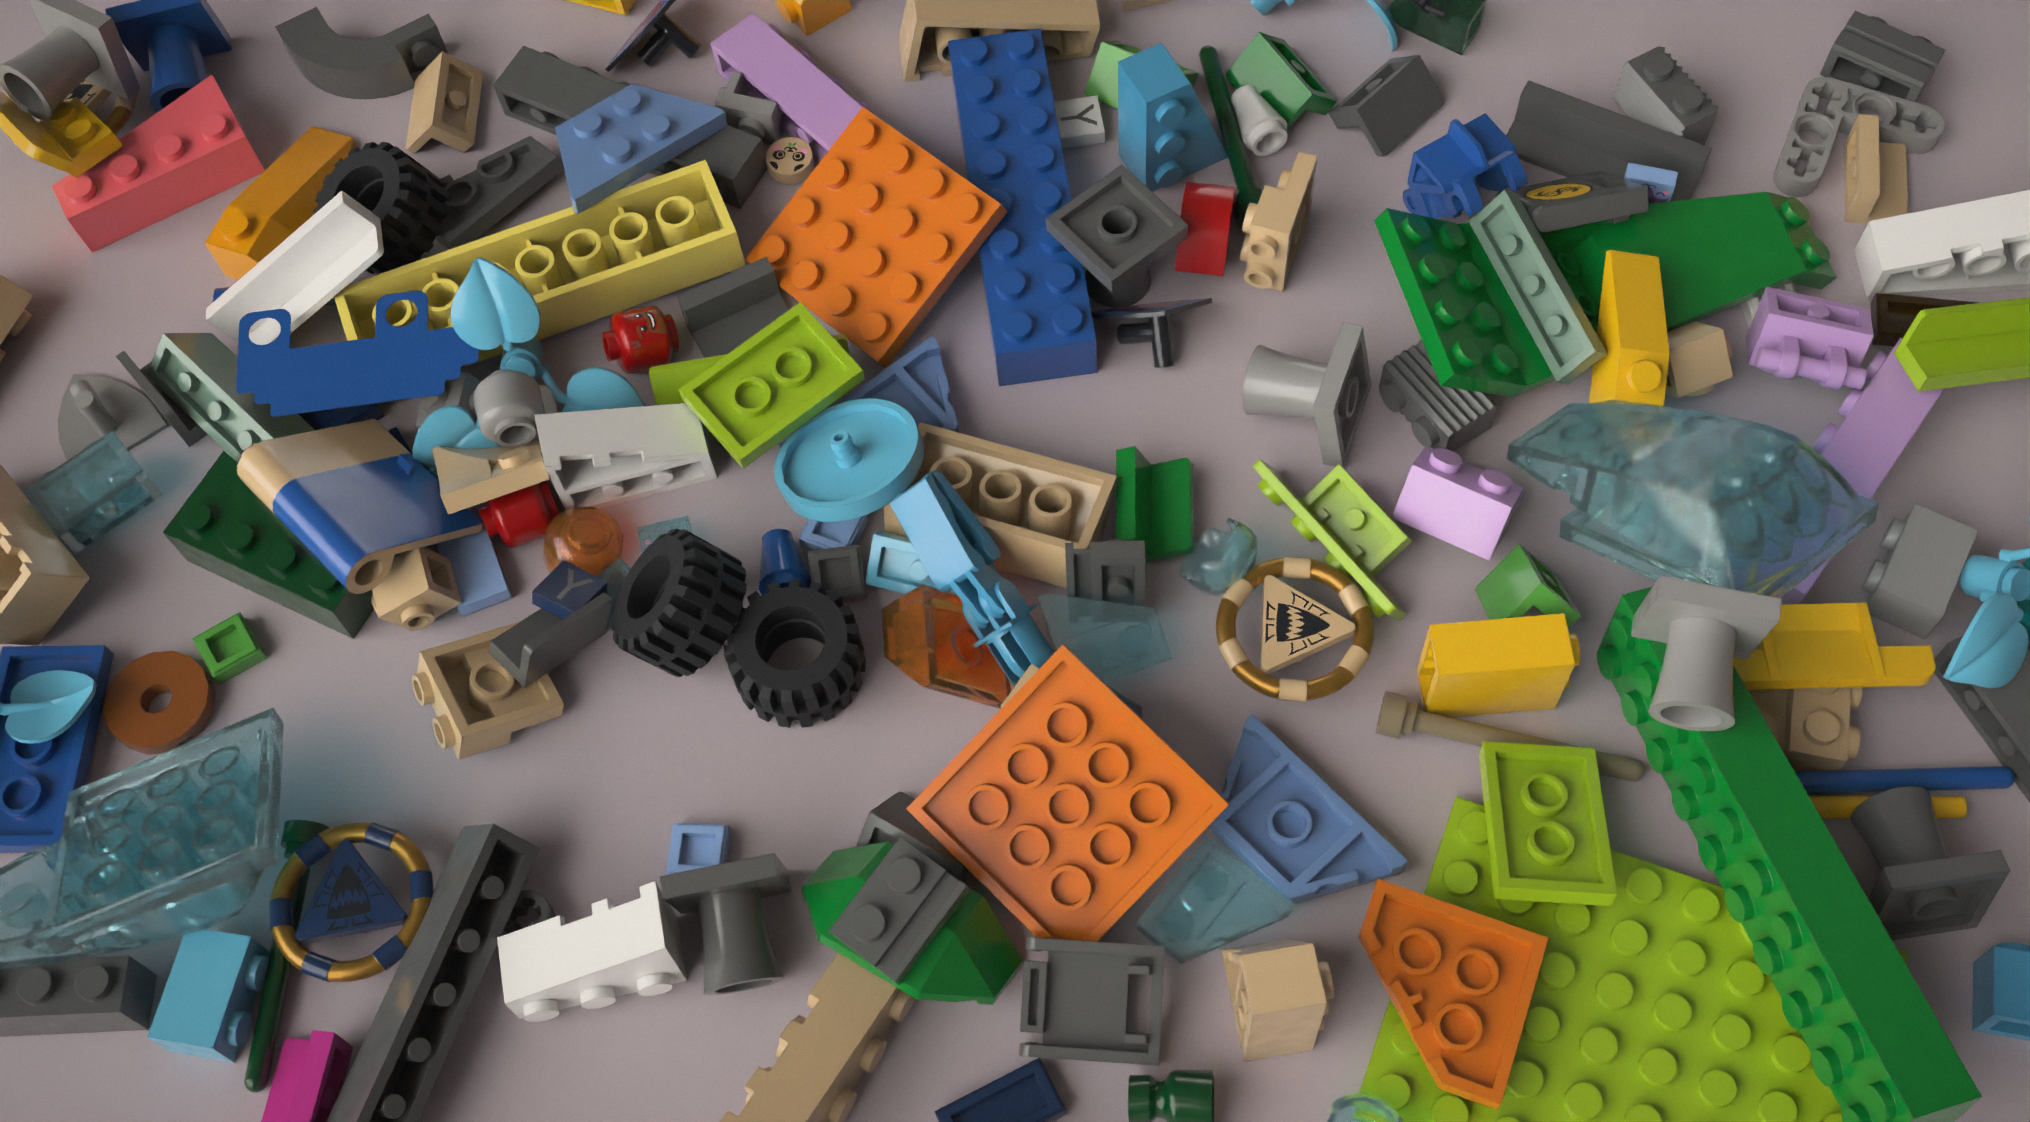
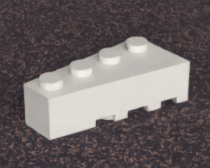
M2030 190L1869 221L1854 249L1867 299H1873L1876 293L1915 297L2029 290Z

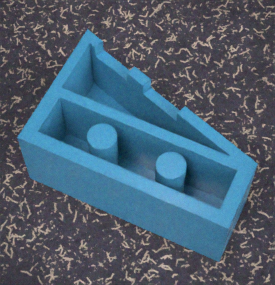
M1162 43L1118 61V155L1128 170L1152 192L1159 188L1171 187L1180 179L1228 158L1191 83Z

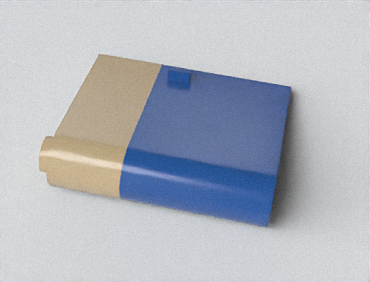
M376 419L255 443L243 452L237 465V474L247 487L349 592L354 594L365 593L378 586L388 575L395 554L479 533L482 530L483 523L467 508L448 515L440 496L439 480L418 460L413 459V455Z

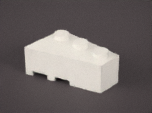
M686 403L534 414L544 467L569 517L717 478L705 426Z
M656 881L639 887L641 898L613 907L612 900L608 898L592 903L593 915L580 920L565 923V917L559 915L497 937L505 1005L519 1019L524 1018V1020L529 1022H540L555 1018L559 1015L560 1009L578 1005L585 1009L602 1008L613 1004L617 996L635 992L642 996L659 995L670 991L672 984L687 981L678 918L672 907L663 900L662 891Z

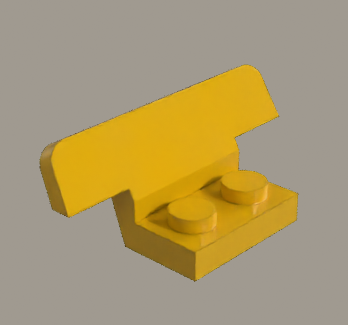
M0 91V128L24 153L44 164L65 171L75 178L123 146L114 132L77 97L69 102L61 103L50 119L37 122L28 112L21 110L5 93Z
M1867 602L1783 604L1780 609L1779 622L1756 647L1757 649L1747 659L1737 657L1733 659V665L1747 690L1922 686L1931 681L1936 669L1931 645L1878 646Z

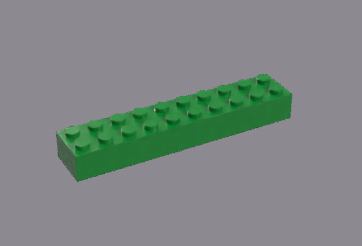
M1652 587L1622 594L1596 653L1599 670L1604 678L1612 681L1621 698V708L1626 720L1630 725L1636 726L1646 745V755L1651 767L1663 776L1672 793L1671 799L1676 814L1681 820L1687 821L1698 842V852L1704 866L1708 870L1714 871L1725 892V902L1729 913L1735 921L1743 925L1753 944V954L1758 967L1772 979L1782 998L1784 1015L1789 1024L1801 1033L1811 1052L1812 1066L1817 1077L1824 1085L1830 1087L1842 1110V1121L1955 1122L1982 1095L1734 665V726L1721 731H1692L1672 727L1655 720L1650 716L1648 710L1659 681L1667 643L1631 636L1633 616Z

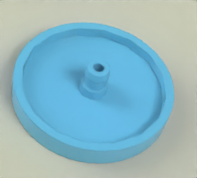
M874 398L842 402L824 409L790 434L778 452L775 461V480L788 506L804 518L819 522H841L856 519L886 506L896 495L908 488L921 468L924 459V442L912 415L905 408L894 402Z

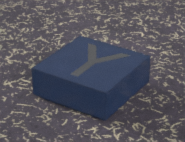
M563 560L532 591V604L564 619L602 593L607 594V581Z

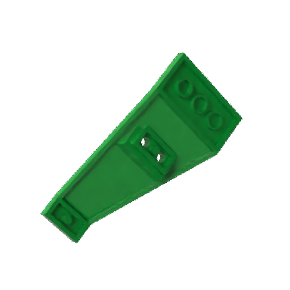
M1770 192L1648 204L1649 211L1632 214L1628 221L1610 223L1608 219L1550 232L1538 230L1596 334L1605 257L1608 250L1659 257L1667 332L1764 294L1766 287L1777 289L1786 284L1795 283L1823 289L1837 278L1828 261L1830 259L1829 250L1821 240L1816 238L1808 222L1810 214L1807 208L1794 197H1785ZM1386 208L1374 220L1440 386L1515 397L1556 380L1470 223L1457 224Z

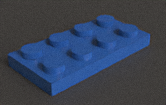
M105 645L2 647L0 654V703H11V692L18 682L31 675L45 671L64 670L83 673L90 676L96 682L97 687L94 697L75 723L59 736L42 743L27 744L14 740L5 729L6 720L9 715H0V853L71 852L114 653Z

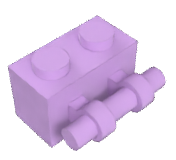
M1766 287L1746 336L1748 364L1754 365L1763 371L1774 373L1775 377L1792 380L1795 375L1809 378L1821 384V387L1839 390L1841 386L1861 390L1866 380L1867 371L1860 368L1874 337L1869 308Z
M1426 446L1411 466L1391 518L1490 561L1504 537L1515 509L1520 505L1525 493L1524 487L1512 483L1511 478L1500 471L1492 469L1482 470L1464 462V458L1451 450L1444 448L1433 449Z

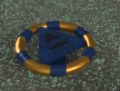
M374 822L348 823L327 829L319 834L317 833L295 850L282 867L274 883L269 901L270 930L277 947L283 956L302 973L327 982L359 981L380 974L385 970L387 971L402 959L414 939L430 904L434 887L433 875L429 864L419 847L406 835L398 830ZM352 843H367L393 852L401 859L410 874L412 905L409 915L406 914ZM337 848L295 933L293 929L292 897L297 883L308 868L331 852L332 849ZM403 925L397 935L393 936L371 955L356 960L338 961L311 952L303 945Z

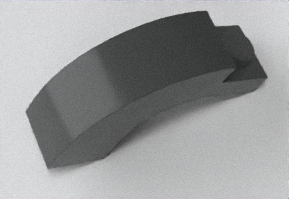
M317 7L275 26L295 65L310 83L327 93L350 99H378L411 90L415 84L410 74L427 67L442 51L448 54L439 30L429 13L385 35L364 40L346 38L334 32L328 26Z

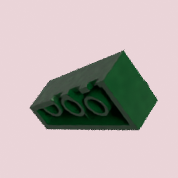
M223 451L165 528L163 534L188 562L354 639L374 610L371 603L372 590L361 594L349 592L247 487L237 474L238 462Z

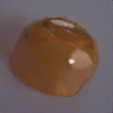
M595 506L571 508L555 516L547 527L544 536L543 561L549 573L565 560L604 579L608 571H611L622 557L624 535L617 520L607 511L598 509Z

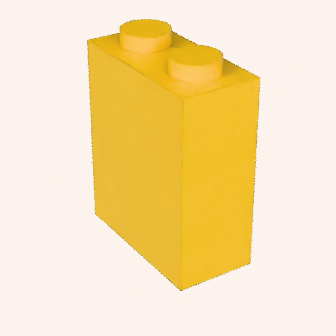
M1565 613L1431 624L1416 670L1423 711L1453 718L1555 709L1563 690L1569 688L1570 675L1574 666H1579L1580 645L1576 633L1568 632Z

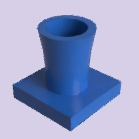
M139 0L105 9L106 15L112 17L125 48L144 72L150 70V105L156 112H159L209 77L203 57L232 50L230 35L207 0Z

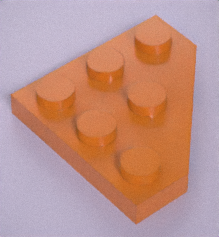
M1377 879L1358 937L1438 1089L1498 1110L1502 1103L1549 937Z

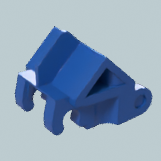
M1484 113L1464 125L1458 119L1451 121L1448 134L1413 152L1407 180L1409 188L1403 191L1402 196L1404 204L1410 213L1435 219L1440 217L1454 219L1462 214L1461 211L1464 210L1471 217L1484 208L1476 181H1478L1480 188H1485L1486 190L1502 192L1510 188L1515 192L1528 185V180L1517 156L1516 146L1490 117Z

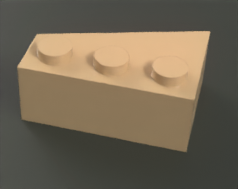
M1283 939L1221 950L1244 1062L1313 1050L1318 1031L1324 1030L1323 1015L1329 1014L1328 999L1334 998V986L1329 964L1327 961H1317L1314 943Z

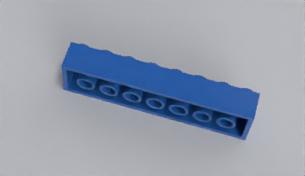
M1041 28L948 41L967 180L1002 204L1008 211L978 249L999 386L1097 373L1096 336L1083 265L1046 230V218L1070 202L1071 196Z

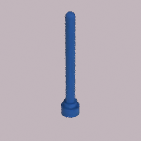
M2005 766L1795 771L1807 794L1884 792L1907 786L1921 787L1928 791L2006 789L2012 786L2015 781L2014 772Z

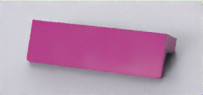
M312 1030L310 1040L287 1038L282 1046L261 1122H326L344 1084L353 1046L335 1032Z

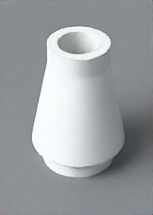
M1245 85L1237 89L1231 97V103L1236 111L1245 147L1258 156H1267L1278 151L1287 141L1286 120L1259 94L1255 86Z

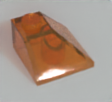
M922 584L881 609L884 656L886 659L924 688L1001 709L1002 703L1011 692L1010 681L985 642L976 648L973 646L979 639L963 615L962 600L958 595L948 592L941 593L936 588Z

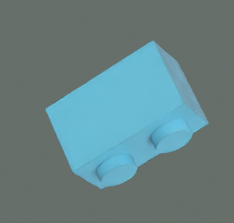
M187 926L147 1038L170 1052L234 1063L239 1047L247 1042L251 1033V1012L258 991L263 989L270 952L251 936Z

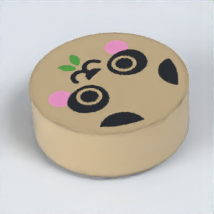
M781 138L771 144L766 152L768 172L778 183L785 185L801 183L814 170V158L811 147L800 138Z

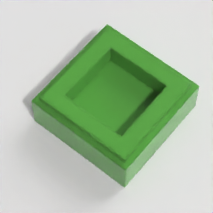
M241 612L193 638L212 677L219 685L267 659L250 624Z

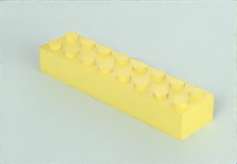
M703 160L620 189L579 214L573 210L572 206L349 284L335 295L334 299L347 341L376 337V303L382 296L394 293L424 292L428 298V330L453 327L450 315L454 296L466 278L474 260L477 257H481L497 264L512 274L534 297L540 312V325L535 336L539 341L746 266L736 229L707 161ZM397 301L387 309L386 320L389 324L396 327L406 326L414 321L418 308L412 301ZM501 344L491 350H480L477 362L502 354L503 345ZM472 364L463 365L461 368L466 367V366H469V365H472Z

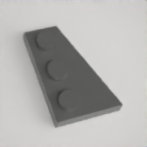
M529 136L479 160L477 170L456 180H453L450 174L441 178L442 188L447 192L448 199L444 205L448 207L447 217L441 223L444 226L440 236H436L435 239L448 249L475 241L564 170L559 156Z

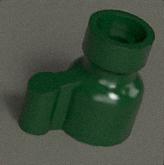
M1174 1070L1164 1081H1156L1151 1075H1130L1128 1084L1129 1122H1153L1156 1118H1163L1167 1122H1214L1213 1070Z

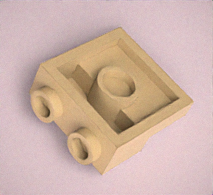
M1298 151L1292 170L1283 169L1277 188L1265 185L1258 204L1249 203L1242 227V232L1247 234L1241 249L1240 261L1247 262L1244 279L1251 286L1260 289L1270 288L1281 292L1284 291L1310 217L1318 156Z
M519 622L429 648L419 653L417 674L412 675L414 694L421 706L431 703L437 715L432 720L436 740L442 749L452 746L458 760L510 744L512 732L562 716L564 703L548 673L524 688L489 653L491 640Z
M1863 687L1748 690L1794 770H1841L1847 760H1854L1856 758L1860 745V729L1849 726L1850 709L1856 710L1859 707Z

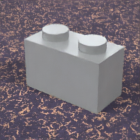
M1917 503L1914 504L1903 521L1894 517L1880 544V547L1888 550L1884 562L1877 559L1874 561L1862 585V589L1870 592L1866 601L1870 615L1925 639L1945 613L1979 530Z

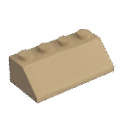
M920 422L918 429L924 442V459L918 474L908 488L920 481L929 472L940 470L1000 549V558L993 562L995 568L1067 588L1065 543H1073L1074 549H1090V542H1101L1117 476ZM890 503L884 506V530L907 536Z

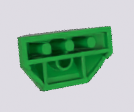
M888 841L833 851L802 885L801 893L804 901L807 902L809 914L819 942L917 1000L944 1002L976 1000L978 1004L993 1005L1022 966L1023 960L987 900L972 889H970L900 985L896 984L829 932L831 927L893 847V844Z

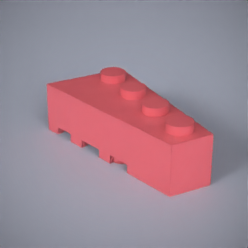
M211 74L121 137L119 141L123 146L77 178L70 174L54 184L52 188L69 223L89 250L95 252L263 173L265 169L234 110L213 74Z

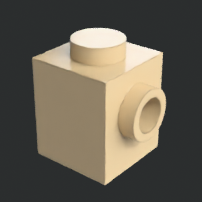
M1694 321L1667 332L1670 356L1665 394L1676 398L1700 396L1713 391L1715 388L1714 384L1733 377L1730 363L1732 347L1722 328Z
M425 547L405 551L394 557L388 575L378 586L372 589L373 594L371 596L372 606L380 619L410 631L431 625L436 617L462 603L451 560Z

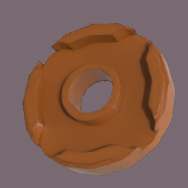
M175 651L152 652L133 660L115 676L106 692L103 713L108 729L129 749L147 755L169 753L180 748L179 743L184 742L189 737L194 739L204 730L214 711L216 692L207 672L190 656ZM167 692L172 694L171 701L164 710L158 713H149L150 703L156 696Z

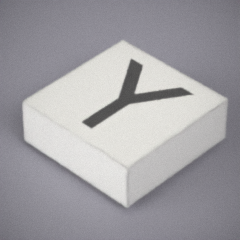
M1098 95L1054 101L1062 149L1105 143V130Z

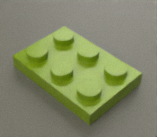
M799 302L678 390L682 400L744 469L865 380L863 369L808 309Z
M1483 741L1478 755L1494 899L1612 906L1617 896L1595 748Z

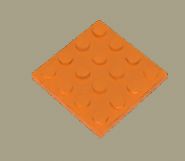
M862 107L749 252L745 260L751 264L767 257L775 271L779 287L801 302L837 332L846 335L850 342L886 368L1008 211L991 196L872 112Z
M1062 644L906 809L1037 938L1098 941L1225 810L1229 802L1065 644Z

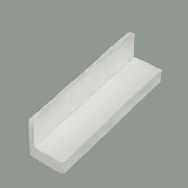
M339 192L206 308V321L238 341L239 322L244 315L251 312L285 309L291 315L292 333L383 255L384 248L380 218L345 192ZM272 318L258 320L249 330V339L257 345H266L273 342L281 331L279 322Z

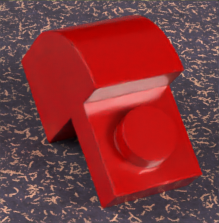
M1186 182L1180 218L1188 224V238L1177 245L1175 271L1224 276L1228 258L1231 223L1234 215L1235 187Z

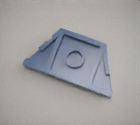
M632 83L556 126L555 131L573 210L577 214L583 212L727 127L726 112L715 106Z
M934 336L928 338L836 403L866 398L888 400L905 408L914 418L917 427L922 422L960 433L946 373L944 372L938 341ZM784 440L783 442H781V443L779 444V445H780V448L782 447V445L784 444V442H785L786 440Z
M1253 714L1246 719L1242 736L1234 758L1232 757L1220 793L1229 802V805L1209 825V828L1286 904L1290 906L1373 882L1377 879L1387 878L1400 874L1406 868L1408 860Z

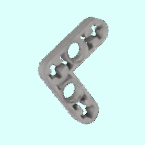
M1831 77L1815 78L1809 81L1798 103L1774 171L1773 181L1782 193L1791 197H1804L1813 193L1826 167L1837 131L1849 135L1861 109H1873L1882 116L1883 120L1879 121V142L1904 144L1907 147V152L1913 154H1924L1934 149L1945 129V120L1936 109L1924 104ZM1820 98L1828 100L1824 114L1815 112ZM1894 119L1899 120L1897 126L1891 125ZM1916 126L1923 128L1922 133L1915 131ZM1802 130H1813L1822 136L1823 142L1809 143L1800 137L1799 132ZM1798 159L1807 161L1803 177L1794 174V168Z

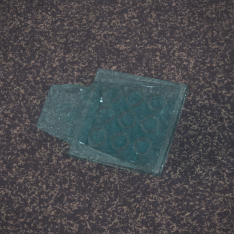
M1569 403L1508 445V460L1552 489H1560L1570 494L1569 502L1577 508L1560 519V538L1655 581L1662 575L1781 599L1872 525L1877 518L1879 503L1858 495L1841 473L1821 454L1797 436L1766 424L1703 411L1650 405Z
M270 708L70 791L61 839L50 846L34 849L0 868V968L57 962L133 949L206 930L237 917L254 894L265 868L277 863L284 722L275 709Z

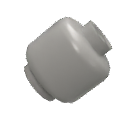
M502 369L495 371L482 380L474 391V405L479 429L487 439L504 447L513 448L528 444L538 434L534 414H545L540 387L533 377L523 372Z

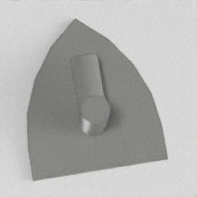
M73 374L62 397L58 417L59 442L66 460L79 480L168 427L158 410L143 393L122 381L100 375Z

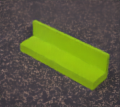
M2030 297L1921 310L1896 348L1894 355L1918 392L2030 378Z

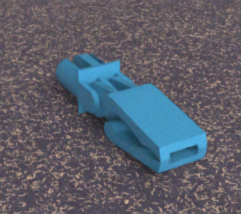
M941 471L929 472L913 486L896 495L890 502V505L937 590L941 593H947L953 589L962 600L963 615L979 639L973 646L976 648L985 642L1007 678L1015 687L1031 663L1041 668L1055 653L1029 614L1038 606L1035 603L1028 607L1015 585L999 575L993 562L1000 558L1001 553L992 537Z

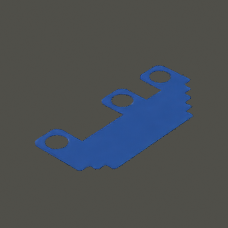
M422 291L382 296L376 303V337L291 349V315L287 310L274 309L251 312L244 315L239 322L236 392L239 394L254 393V402L257 405L269 403L271 405L270 415L273 417L442 395L445 392V382L447 380L459 379L461 367L476 363L479 360V351L481 349L474 348L463 341L453 327L428 330V298ZM400 300H409L415 303L418 313L413 322L402 327H396L387 322L386 311L390 305ZM272 318L278 321L281 331L273 342L266 345H257L249 339V330L258 320Z

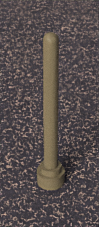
M1388 691L1384 693L1376 728V734L1397 739L1400 734L1410 736L1412 731L1480 747L1483 741L1578 747L1418 710L1416 703L1407 702L1408 696ZM1596 751L1599 774L1631 782L1639 781L1644 776L1645 769L1640 761Z

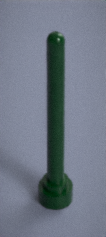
M1207 45L1201 48L1199 58L1238 190L1234 203V215L1238 227L1242 230L1248 205L1250 202L1258 204L1262 190L1257 188L1217 51L1213 46Z
M308 820L286 821L280 843L285 848L284 857L289 859L296 849L313 836L330 828L324 824ZM311 867L301 876L292 897L293 929L295 933L300 924ZM274 937L244 1079L247 1090L254 1093L264 1090L268 1085L292 965L277 947Z

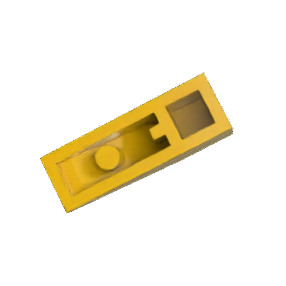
M1615 250L1606 251L1597 336L1607 354L1593 364L1589 404L1632 410L1664 406L1670 352L1659 257Z

